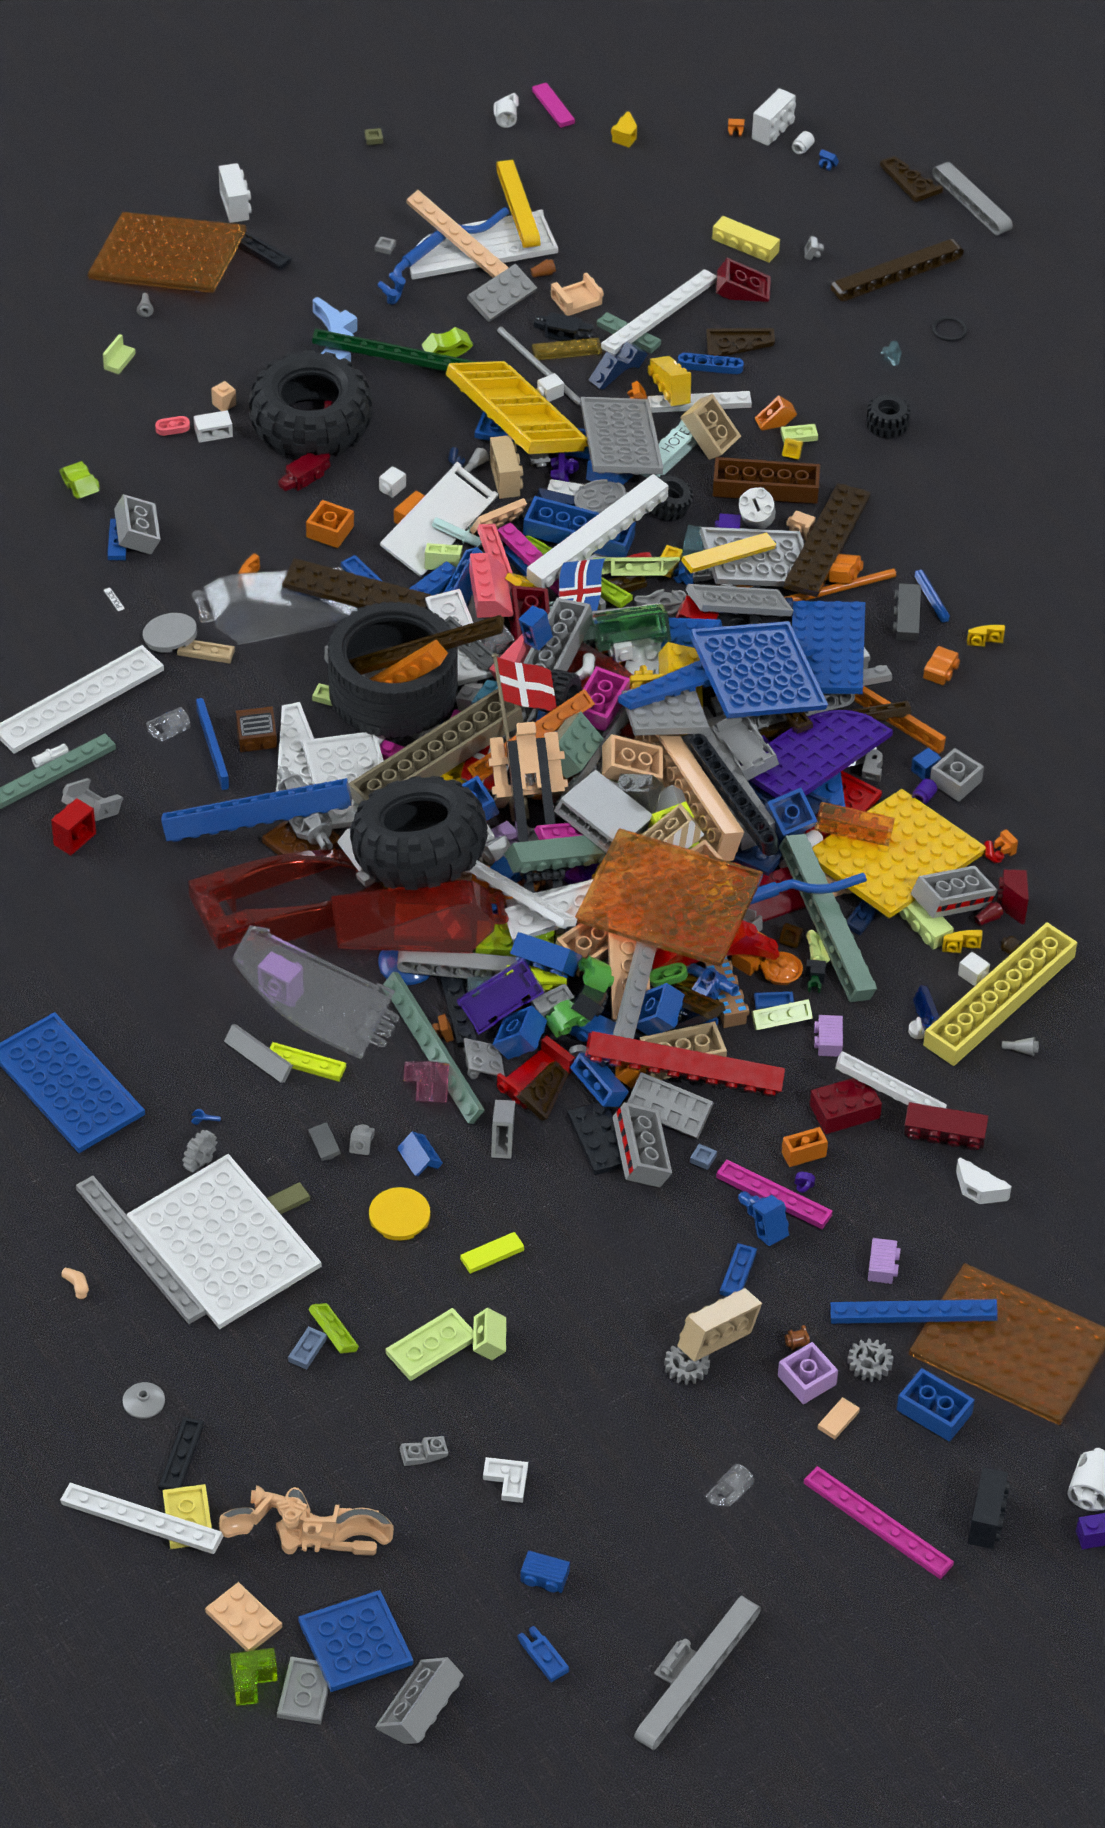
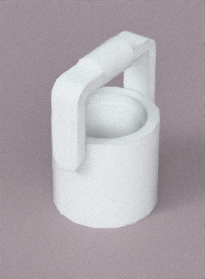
M515 93L494 103L496 122L501 127H512L517 121L516 107L519 104L518 96Z

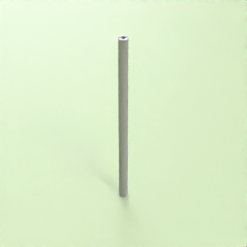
M503 327L498 328L497 332L546 377L553 374ZM564 384V393L581 407L580 398Z

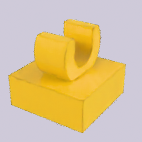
M786 438L782 456L800 459L803 441Z

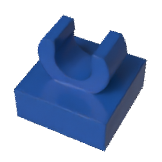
M823 149L821 150L819 166L822 168L827 163L826 169L830 171L832 165L836 167L839 160L835 154Z
M682 561L679 562V568L674 570L676 576L673 579L676 583L684 581L686 585L693 584V573L689 572Z

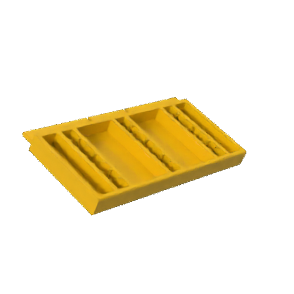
M505 361L449 363L446 376L460 388L461 392L472 399L487 414L488 418L497 423L515 441L516 445L521 446L528 454L584 451V448L588 446L587 437Z

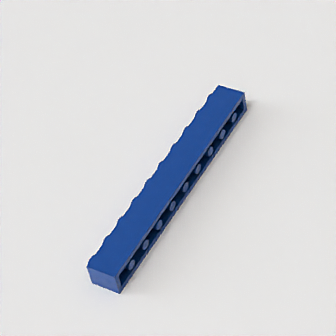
M345 778L162 814L161 822L166 841L172 840L176 842L186 837L197 838L207 833L213 835L223 830L234 831L238 827L246 826L249 828L259 823L270 824L280 819L290 820L296 816L307 817L317 812L327 813L332 809L344 810L352 806V796L348 779Z

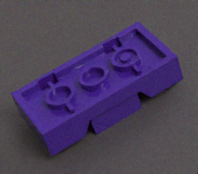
M521 958L457 999V1003L464 1010L479 1035L495 1025L500 1019L545 993V989L525 959ZM513 969V972H510L507 976H505V973ZM479 990L480 993H478V994H476L474 997H472V995L475 994V993ZM528 994L530 995V997L527 998V999H525L524 1001L521 1000L522 998H524V997L527 996ZM494 1016H497V1018L494 1019L493 1021H491V1022L488 1021L489 1019L493 1018Z

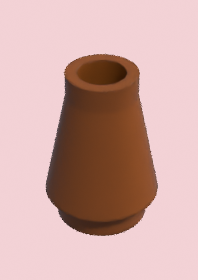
M546 259L535 267L530 268L532 277L535 278L553 275L556 272V268L552 259Z

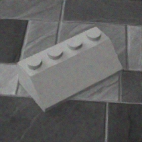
M448 1657L420 1660L375 1728L404 1744L419 1743L425 1737V1732L429 1726L436 1721L437 1714L448 1703V1698L452 1692L459 1687V1682L464 1675Z

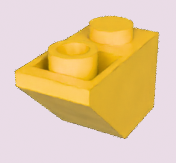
M628 111L623 117H620L619 122L611 130L612 142L626 147H630L637 139V125Z

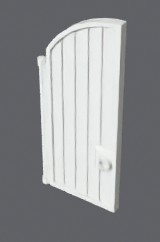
M542 209L532 212L540 235V246L523 248L512 216L504 217L487 231L470 234L503 263L558 253V246L544 218ZM485 220V221H480V222H474V223L463 224V225H466V226L479 225V224H482V223L486 222L487 220ZM429 234L428 236H426L425 238H423V239L418 243V245H419L421 242H423L426 238H428L431 234ZM446 238L410 267V274L413 280L478 268L480 266Z

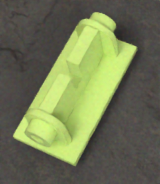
M809 930L806 938L810 945V960L829 962L830 958L819 934L814 930Z

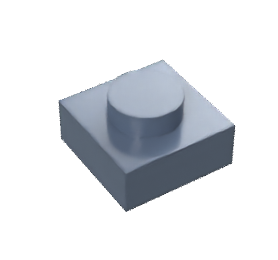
M698 1144L690 1157V1163L708 1170L717 1156V1151Z

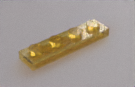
M599 338L532 344L533 355L538 360L602 354Z

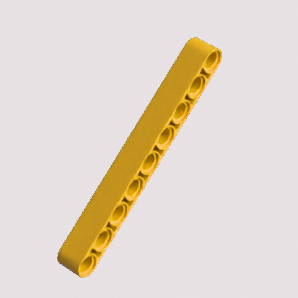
M514 161L496 162L497 174L523 248L540 246L539 231Z

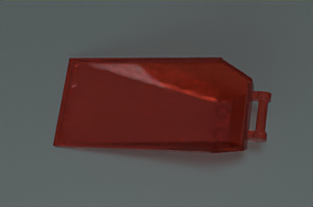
M467 880L446 881L441 883V886L432 888L422 887L417 890H405V888L398 887L395 889L390 888L331 896L337 945L340 949L473 953V950L494 931L495 924H506L509 921L504 906L505 897L500 891L489 894L487 888L474 881ZM491 904H496L498 914H493Z

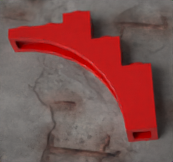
M741 920L726 932L711 926L696 938L683 932L656 951L652 968L654 970L674 963H683L685 966L705 959L726 955H755L776 960L780 955L776 940L757 933L758 930L754 924Z

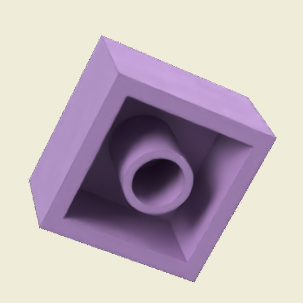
M813 1342L779 1361L778 1377L802 1404L807 1403L837 1384L838 1370Z

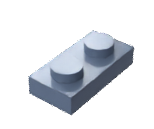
M308 1326L288 1356V1362L307 1370L327 1340V1334Z

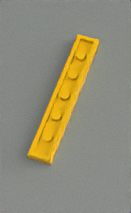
M766 532L683 556L681 561L689 572L693 573L773 550L777 544Z

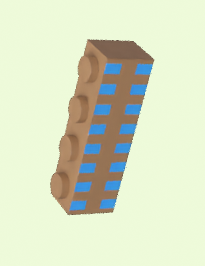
M727 957L718 964L703 960V968L712 967L725 975L728 981L738 985V978L736 975H733L732 962L728 961ZM742 989L735 996L721 991L716 1000L724 1003L726 1009L719 1014L723 1028L746 1024L749 1007L747 1004H744Z

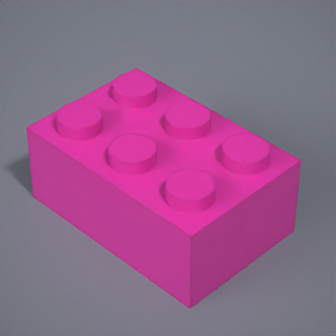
M597 666L583 688L595 703V705L583 712L594 728L602 731L608 728L622 704L618 703V696L622 694V691L630 690V678Z

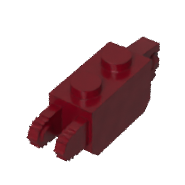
M307 453L287 465L286 475L278 481L279 487L284 491L292 488L299 491L324 476V471L331 466L329 453L316 456L313 453Z

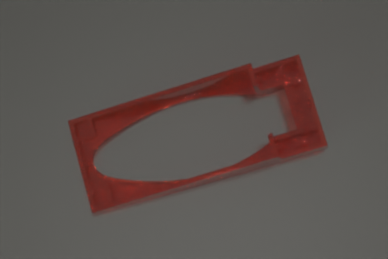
M343 849L303 851L267 857L188 881L189 897L218 950L248 940L256 953L396 906V900L389 888L385 887L383 882H375L364 890L322 903L283 908L245 909L234 913L236 911V899L336 866L354 869L358 872ZM226 900L233 914L226 916L219 902Z

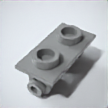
M688 1639L677 1641L654 1674L672 1684L696 1654V1651L690 1648L691 1642Z

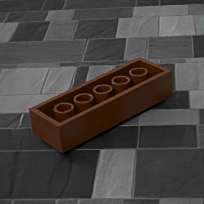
M715 457L713 497L740 498L747 490L761 487L770 493L773 501L817 504L820 464Z

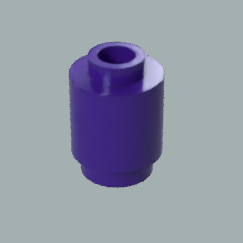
M923 779L913 791L912 798L915 797L923 804H927L938 790L936 783L931 779Z

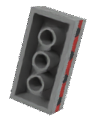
M976 866L919 876L911 895L932 918L985 908L992 902L997 889Z
M624 1102L613 1115V1122L625 1179L661 1187L672 1174L659 1111Z

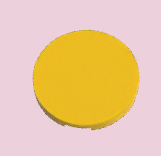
M404 1187L391 1188L381 1192L373 1199L369 1208V1220L371 1226L381 1233L383 1237L391 1240H408L414 1238V1235L420 1233L423 1229H426L430 1221V1207L425 1197L413 1189Z

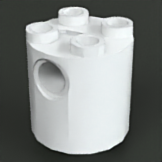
M761 487L752 488L740 497L739 509L746 526L751 529H765L772 524L775 519L776 510L773 497L768 491Z
M1095 1448L1094 1451L1084 1452L1080 1455L1067 1494L1069 1499L1082 1509L1097 1512L1105 1510V1450L1101 1448Z

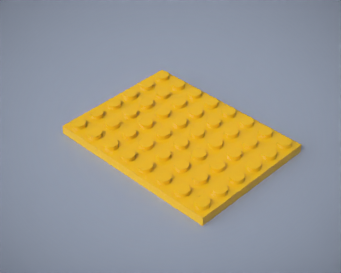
M900 789L814 845L812 849L818 858L822 871L836 881L864 872L867 881L847 889L888 918H891L916 900L911 895V892L919 876L965 868L984 855L986 847L918 799L912 798V795ZM861 829L874 832V834L865 832V834L861 833ZM845 830H859L858 835H852ZM866 833L872 834L873 838L870 839ZM879 834L884 836V834H886L889 838H887L886 842L880 841L875 835Z

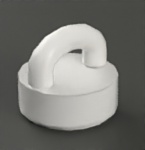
M917 1017L916 1020L909 1024L908 1033L914 1039H923L928 1025L920 1017Z

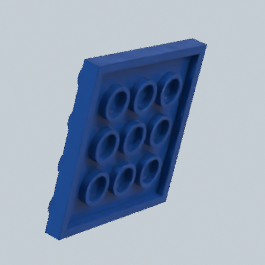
M380 1590L299 1616L298 1622L330 1692L413 1665V1658Z

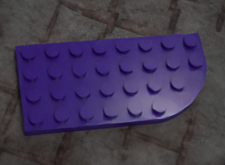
M830 710L810 715L808 718L813 722L812 729L797 734L790 728L768 743L775 752L779 765L749 781L775 798L798 788H802L805 796H807L890 738L893 730L873 717L855 711Z

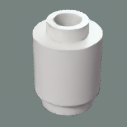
M803 131L794 140L792 145L793 151L796 154L805 153L815 142L813 135L810 132Z

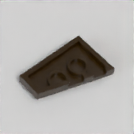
M557 1061L551 1062L516 1097L541 1121L547 1120L569 1073Z

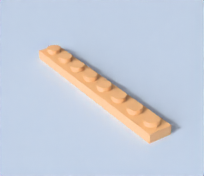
M419 190L406 200V203L492 278L508 269L503 262Z

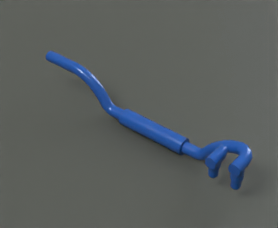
M503 207L486 222L479 225L460 226L469 234L482 233L507 216L509 210ZM438 230L402 257V261L389 274V278L395 283V289H391L382 281L377 284L382 292L387 295L388 304H396L401 297L406 282L402 277V271L407 267L410 268L446 239Z
M863 872L829 884H810L795 879L779 883L772 882L718 900L717 904L702 909L696 921H694L693 913L688 908L683 907L681 913L687 930L683 933L694 937L702 929L709 916L717 913L725 914L778 896L780 892L789 889L813 894L833 893L866 882V875ZM665 913L664 923L672 940L679 935L677 922L674 921L670 914Z

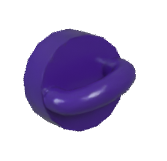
M808 1172L796 1174L795 1184L799 1193H803L814 1186V1175Z

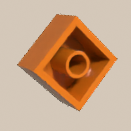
M322 500L306 521V537L339 548L354 527V511Z

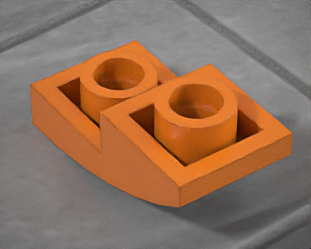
M255 553L245 561L238 573L239 591L250 586L253 582V574L260 570V558Z

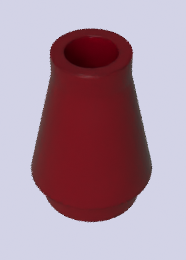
M990 902L980 913L974 916V920L978 926L1000 919L1004 912L998 902Z

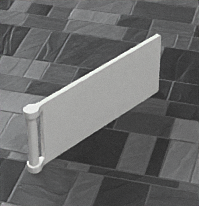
M459 462L454 464L448 473L380 543L381 547L420 577L428 571V569H425V549L427 543L452 545L457 540V538L432 527L434 519L438 517L466 530L499 495L463 469ZM456 472L459 473V474H460L462 477H464L467 481H469V482H470L471 484H473L476 488H478L481 492H483L485 495H487V496H488V499H486V498H485L484 496H482L479 492H477L474 488H472L470 485H468L465 481H463V480H462L460 477H458L455 473H456Z

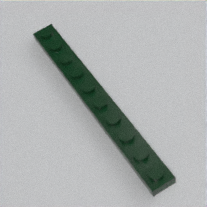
M316 328L312 338V344L410 363L420 367L434 368L435 370L447 371L449 363L476 362Z

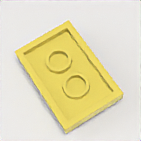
M205 1484L163 1490L166 1514L212 1529ZM169 1540L170 1549L189 1547Z

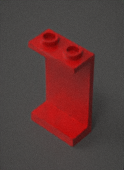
M546 1036L541 1040V1050L509 1076L505 1077L501 1073L497 1075V1088L501 1093L512 1098L517 1105H521L526 1109L527 1106L516 1096L551 1062L557 1061L570 1074L573 1072L570 1067L575 1057Z

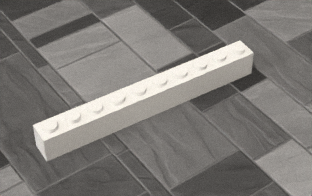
M652 474L528 566L527 580L537 588L550 587L559 579L564 562L583 561L585 558H589L597 549H601L620 532L628 529L632 523L640 520L648 511H652L660 502H664L668 497V485Z

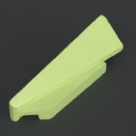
M593 557V559L605 558L602 574L611 573V576L666 575L680 561V557Z

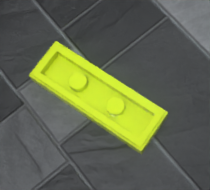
M513 1232L461 1254L460 1259L471 1274L524 1251V1245L516 1233Z

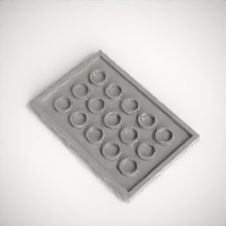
M701 527L699 533L704 548L707 550L767 532L777 544L775 549L711 567V571L716 584L783 586L786 577L804 546L800 531Z

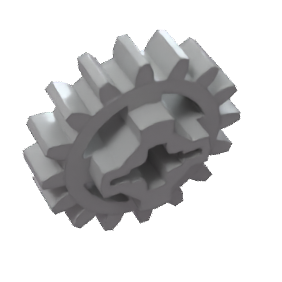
M202 1130L201 1133L196 1134L195 1139L192 1138L189 1141L187 1151L184 1152L185 1157L182 1159L185 1169L192 1173H197L199 1169L202 1170L205 1164L208 1165L213 1157L212 1154L216 1151L215 1145L217 1141L215 1140L217 1137L214 1136L215 1134L208 1130Z
M868 1339L867 1343L860 1340L859 1346L853 1344V1348L849 1350L847 1364H850V1371L855 1370L854 1376L862 1375V1380L869 1377L870 1381L873 1382L874 1377L881 1380L882 1375L888 1376V1370H892L893 1356H891V1349L886 1350L885 1343L879 1345V1340H876L874 1343H871V1339Z
M671 1346V1352H666L664 1361L665 1371L670 1373L671 1379L676 1377L677 1383L684 1380L685 1385H687L688 1381L691 1380L695 1384L697 1378L703 1380V1376L708 1374V1368L710 1367L709 1355L694 1362L679 1347Z

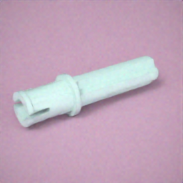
M438 517L432 523V527L462 540V543L466 542L475 547L482 543L480 537L470 533V530L465 531Z

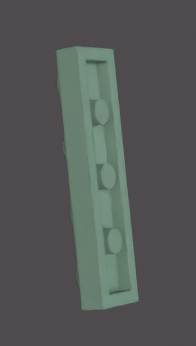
M608 312L597 320V326L611 334L616 333L628 324ZM646 332L632 342V344L651 354L661 345V339Z

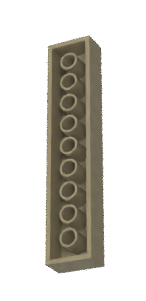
M498 688L351 781L349 787L352 799L359 805L361 801L369 799L368 795L376 789H382L394 781H403L417 776H421V778L442 776L489 746L490 738L503 737L505 729ZM504 702L508 731L510 732L516 728L517 723H524L522 710L517 705Z

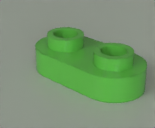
M674 963L656 968L650 972V984L653 987H658L665 983L672 985L682 982L687 978L688 971L683 963Z

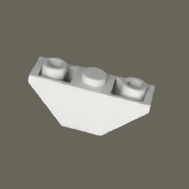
M962 1158L958 1159L956 1174L962 1195L978 1204L1009 1200L1011 1185L978 1168L969 1161Z

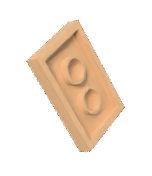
M520 499L479 516L470 529L471 533L474 535L478 534V524H495L496 528H500L505 522L509 521L512 523L518 520L519 515L524 512L523 509L527 505L525 499Z
M239 1582L205 1608L206 1613L249 1654L282 1628V1623Z

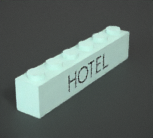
M682 420L658 444L664 475L698 444ZM640 473V475H642V476H644V477H646V478H648V477L651 476L650 474H641V473Z

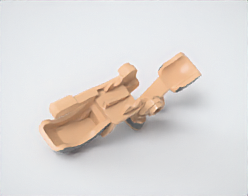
M256 1485V1490L251 1492V1503H255V1510L246 1507L232 1509L223 1513L220 1516L219 1522L220 1531L226 1538L248 1534L254 1524L257 1525L272 1507L277 1508L282 1516V1520L276 1523V1530L281 1540V1547L286 1554H293L299 1546L302 1547L303 1551H307V1547H314L315 1552H319L320 1548L348 1551L354 1555L373 1556L376 1554L377 1549L375 1542L343 1541L352 1536L365 1535L385 1545L393 1539L394 1531L393 1525L387 1517L379 1513V1511L369 1508L346 1509L339 1508L340 1505H335L332 1516H316L310 1513V1507L303 1492L296 1487L291 1488L286 1496L265 1492L260 1486Z

